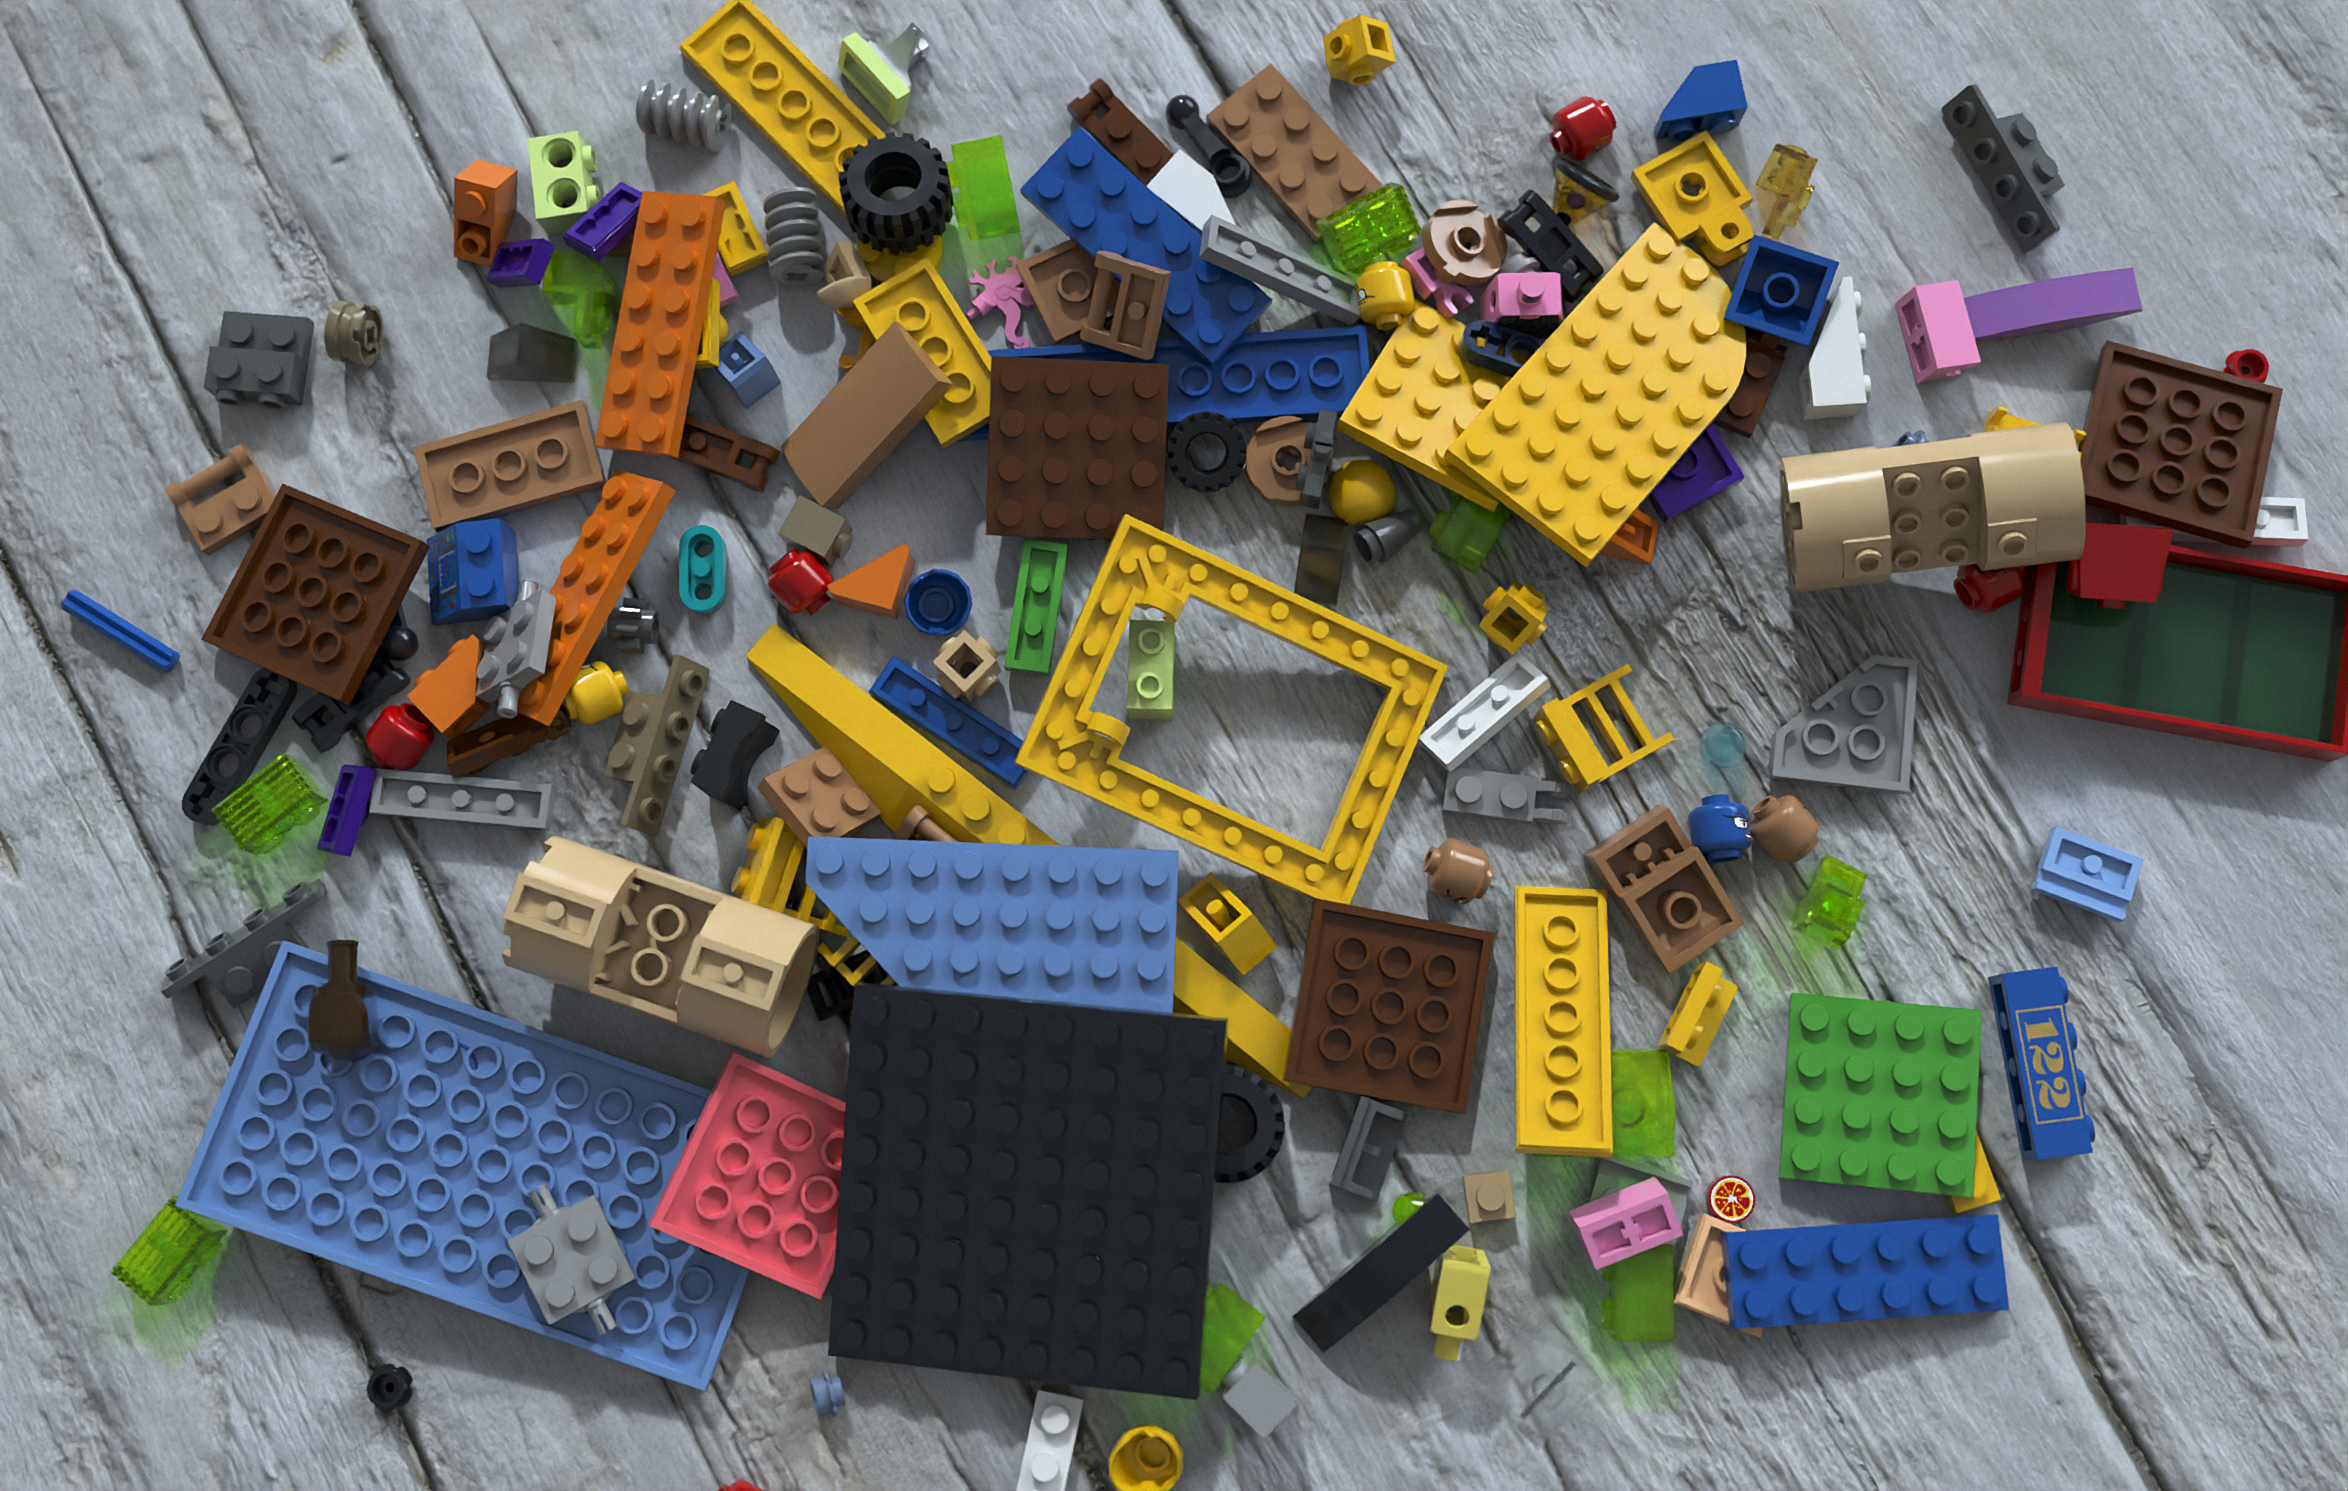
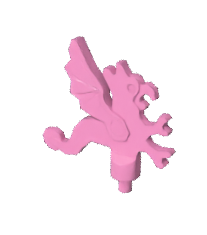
M1012 255L1007 257L1006 261L1011 262L1012 266H1006L1005 272L998 274L994 270L997 261L992 259V263H985V268L990 274L989 279L982 278L976 270H973L974 277L969 279V283L971 285H982L985 290L971 302L973 308L966 313V316L969 320L974 319L978 314L984 317L997 307L1006 316L1004 335L1008 342L1014 345V349L1029 348L1030 343L1026 337H1016L1015 335L1021 318V310L1018 304L1027 309L1034 306L1026 288H1018L1023 282L1016 270V264L1023 260L1018 261Z

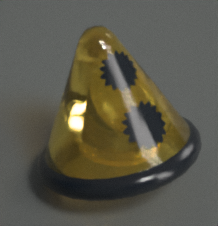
M1558 158L1555 161L1556 175L1552 210L1569 229L1611 202L1619 200L1618 192L1590 171L1565 158Z

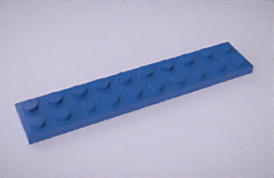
M1366 326L1246 333L1213 367L1181 338L1157 339L1154 357L1149 360L1096 344L987 350L990 357L1005 356L1169 364L1167 428H1174L1188 415L1200 413L1201 411L1218 412L1231 419L1234 423L1266 422L1281 416L1313 419L1318 418L1320 409L1337 412V417H1341L1370 371ZM989 423L958 441L988 440Z

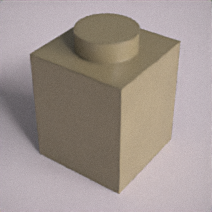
M801 495L778 532L786 545L796 548L800 552L805 550L811 551L821 563L831 568L837 558L843 559L853 541V536L850 535L853 530L845 518Z

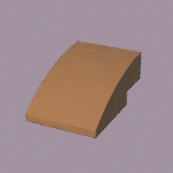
M1655 806L1583 854L1628 923L1663 969L1669 974L1745 924L1698 847L1690 844L1672 812L1667 807Z

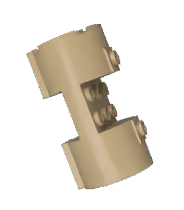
M2066 422L1968 434L1966 438L1880 449L1871 446L1781 458L1782 462H1778L1780 501L1787 541L1786 551L1794 592L1889 582L1892 573L1976 563L1981 571L2079 560L2083 554L2086 534L2083 476L2076 441L2070 426Z
M553 836L545 841L543 850L547 851L542 860L539 862L531 860L524 873L518 874L502 918L506 919L503 934L511 937L510 949L506 948L502 953L506 966L767 1058H771L783 1044L799 1012L814 969L818 952L816 948L819 946V928L817 925L560 836Z

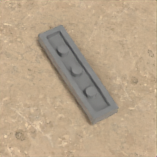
M1211 215L1203 225L1199 258L1352 326L1360 317L1355 289L1356 280L1214 215Z
M375 768L377 773L373 782L369 813L374 815L551 831L557 788L552 784L460 776L455 779L453 775Z

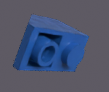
M1737 59L1695 66L1660 114L1653 131L1655 140L1669 138L1671 141H1680L1691 137L1694 133L1711 130L1713 134H1721L1739 126L1748 106Z

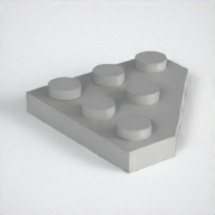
M1873 654L1772 735L1769 779L1903 795L1908 793L1918 660Z

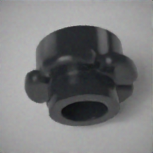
M394 1364L380 1366L368 1381V1398L378 1409L383 1411H393L396 1406L402 1407L406 1405L413 1394V1389L410 1388V1384L413 1382L412 1375L402 1366L398 1368ZM389 1383H393L395 1386L392 1392L387 1389Z

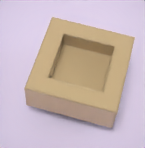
M1509 1170L1462 1176L1468 1223L1516 1217Z

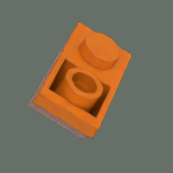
M477 159L454 177V257L491 267L499 244L506 242L517 210L518 170Z
M473 634L468 639L464 638L456 642L448 650L447 658L435 670L430 669L420 675L413 685L414 689L407 695L434 726L451 739L464 734L489 711V702L476 697L479 680L476 671L483 657L485 643Z

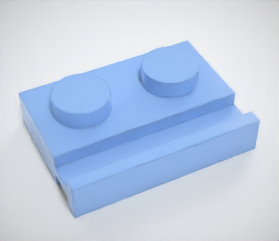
M2056 826L2050 829L2037 868L2038 874L2030 890L2112 921L2121 922L2125 920V910L2128 902L2131 901L2144 859Z

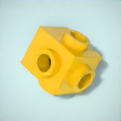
M1359 14L1354 18L1342 21L1338 24L1337 29L1322 37L1326 54L1325 62L1330 77L1347 81L1351 85L1369 83L1374 79V75L1396 63L1389 26L1386 22Z
M1515 579L1506 590L1499 585L1483 603L1482 606L1488 611L1480 622L1479 627L1485 631L1491 641L1514 654L1524 642L1531 646L1547 628L1548 625L1543 620L1549 607L1544 603V596L1536 588L1529 584L1522 585Z

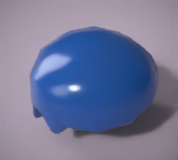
M932 569L916 577L908 586V591L904 598L907 619L920 633L934 637L946 636L958 631L967 622L973 606L968 585L958 574L945 569Z

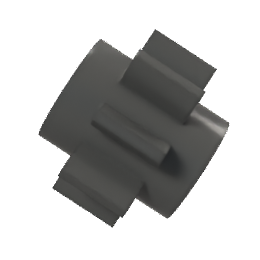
M624 597L623 608L613 607L608 617L609 640L618 641L617 648H622V652L643 654L644 643L655 644L657 642L660 629L658 611L649 610L650 603H646L645 599Z

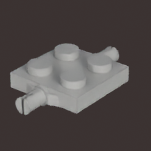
M522 579V581H519L518 597L514 606L498 616L492 617L486 624L483 632L485 646L482 660L476 671L477 678H479L476 697L489 703L500 698L497 714L504 718H514V716H517L518 700L522 690L530 681L543 675L545 672L557 597L544 590L537 592L539 584L532 579Z
M543 1184L537 1188L545 1205L537 1189L528 1192L541 1218L537 1219L529 1229L510 1238L507 1242L548 1324L551 1325L571 1313L588 1311L600 1336L607 1332L600 1314L609 1330L618 1326L605 1300L616 1289L637 1277L595 1195L573 1206L557 1208L547 1188V1184Z

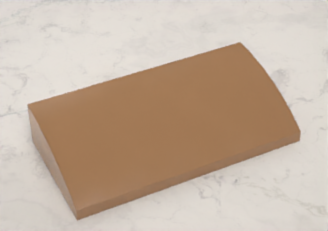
M894 321L781 445L782 451L796 475L819 505L824 508L839 509L954 384L902 325Z

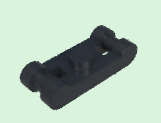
M1531 189L1527 190L1519 198V205L1513 211L1506 210L1497 219V223L1501 230L1513 238L1529 257H1535L1538 260L1540 269L1543 272H1556L1560 274L1562 298L1569 303H1573L1582 295V288L1588 282L1594 283L1604 273V269L1542 197ZM1531 217L1535 218L1541 225L1534 232L1525 224ZM1570 259L1576 264L1577 268L1572 274L1563 266Z
M380 645L350 705L318 692L294 712L292 719L301 730L307 729L312 735L311 743L320 753L326 752L335 747L345 733L391 695L404 690L409 685L411 678L402 668H396L392 664L391 659L384 653L382 645ZM377 672L381 679L371 687L366 678L370 674ZM329 710L334 718L325 724L321 718L323 713Z

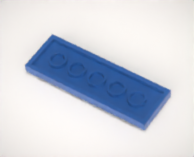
M1080 126L1020 189L1023 197L1094 261L1097 251H1109L1119 254L1123 258L1172 272L1161 321L1212 367L1272 304V299L1252 281L1199 258L1202 236ZM1115 273L1114 279L1121 283L1122 275Z
M1989 1214L1721 1232L1730 1328L1733 1329L2009 1310L1998 1215Z

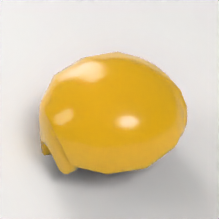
M1363 459L1345 463L1330 478L1327 497L1333 512L1340 519H1343L1350 525L1360 526L1391 515L1396 509L1398 490L1388 470L1374 461Z
M1143 1424L1125 1431L1112 1449L1109 1457V1477L1117 1491H1170L1183 1472V1450L1175 1436L1170 1431L1153 1424Z

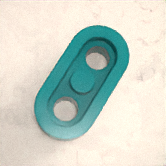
M698 525L688 529L683 534L679 543V594L683 603L692 612L700 615L712 614L719 610L727 596L726 544L714 528L706 525ZM711 545L712 550L708 556H698L700 547ZM704 587H710L712 589L711 596L706 600L698 599L699 591Z

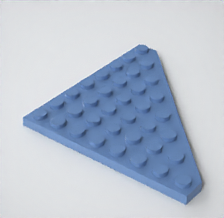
M808 836L806 884L899 986L1173 1013L1178 850Z

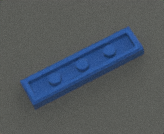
M895 656L890 659L868 691L871 696L1015 791L1028 774V770L1013 764L1023 740L959 698L954 699L941 686Z

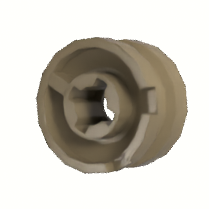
M336 301L328 313L325 324L324 341L328 357L334 361L347 362L351 359L358 365H371L380 352L383 338V319L380 310L374 305L360 304L357 307L350 301Z

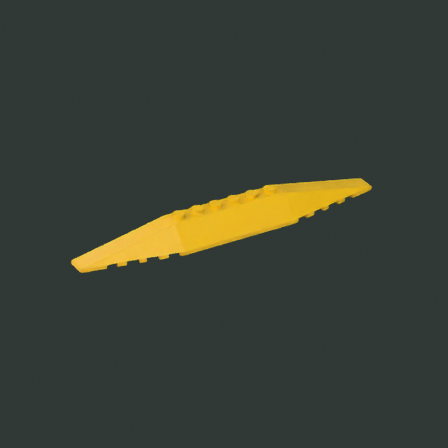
M773 623L746 655L748 660L821 747L827 746L882 812L879 817L895 833H897L910 811L915 806L920 805L930 813L928 818L958 842L1061 846L940 749L777 624ZM917 833L915 835L917 840L927 841L920 834ZM1175 937L1173 1013L1229 1018L1226 1060L1250 1072H1255L1270 1083L1304 1099L1313 1086L1282 1081L1291 1030Z

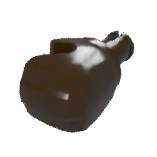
M332 940L327 942L328 982L324 983L323 986L313 989L308 1016V1041L312 1050L320 1055L331 1056L333 1059L349 1062L365 1059L368 1055L379 1051L381 1044L372 1041L369 1034L368 1014L363 999L372 997V987L362 985V982L357 981V947L359 946V941Z

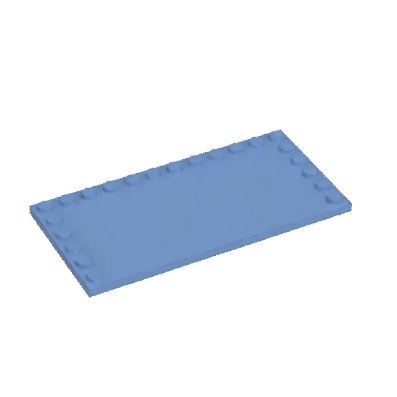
M283 940L175 1206L706 1392L752 1270L650 1227L648 1223L712 1090L357 966V981L362 982V985L372 987V997L363 999L368 1014L369 1034L372 1041L381 1044L380 1050L368 1055L365 1059L355 1062L339 1061L331 1056L317 1054L312 1050L308 1041L309 1005L313 997V989L323 986L324 983L328 982V955ZM460 1043H462V1044H464V1045H466V1046H468V1047H470V1048H469L468 1050H466V1049H464L462 1046H460ZM473 1053L478 1061V1069L476 1070L474 1060L471 1057ZM543 1184H547V1188L557 1208L573 1206L595 1195L637 1277L616 1289L605 1300L618 1326L609 1330L600 1314L607 1329V1332L600 1336L588 1311L571 1313L551 1325L548 1324L507 1242L510 1238L529 1229L537 1219L541 1218L528 1192L537 1189L545 1205L537 1188Z

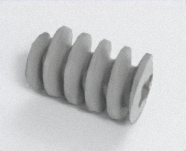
M647 78L642 85L637 100L636 118L644 134L653 135L657 133L663 139L673 137L678 143L685 144L689 141L694 147L701 148L705 145L709 151L718 152L726 143L730 132L732 104L727 103L723 110H719V97L712 95L707 105L704 106L703 94L699 91H695L690 102H688L687 90L683 87H679L676 90L673 98L671 97V87L668 83H662L658 93H655L654 80Z
M784 188L768 195L763 201V209L766 213L765 228L768 230L766 233V243L769 246L767 250L768 260L771 262L769 265V276L780 284L804 287L815 285L824 279V272L814 269L823 264V256L814 253L821 249L822 244L819 238L813 237L820 232V224L812 221L818 217V208L811 205L817 200V193L810 188Z

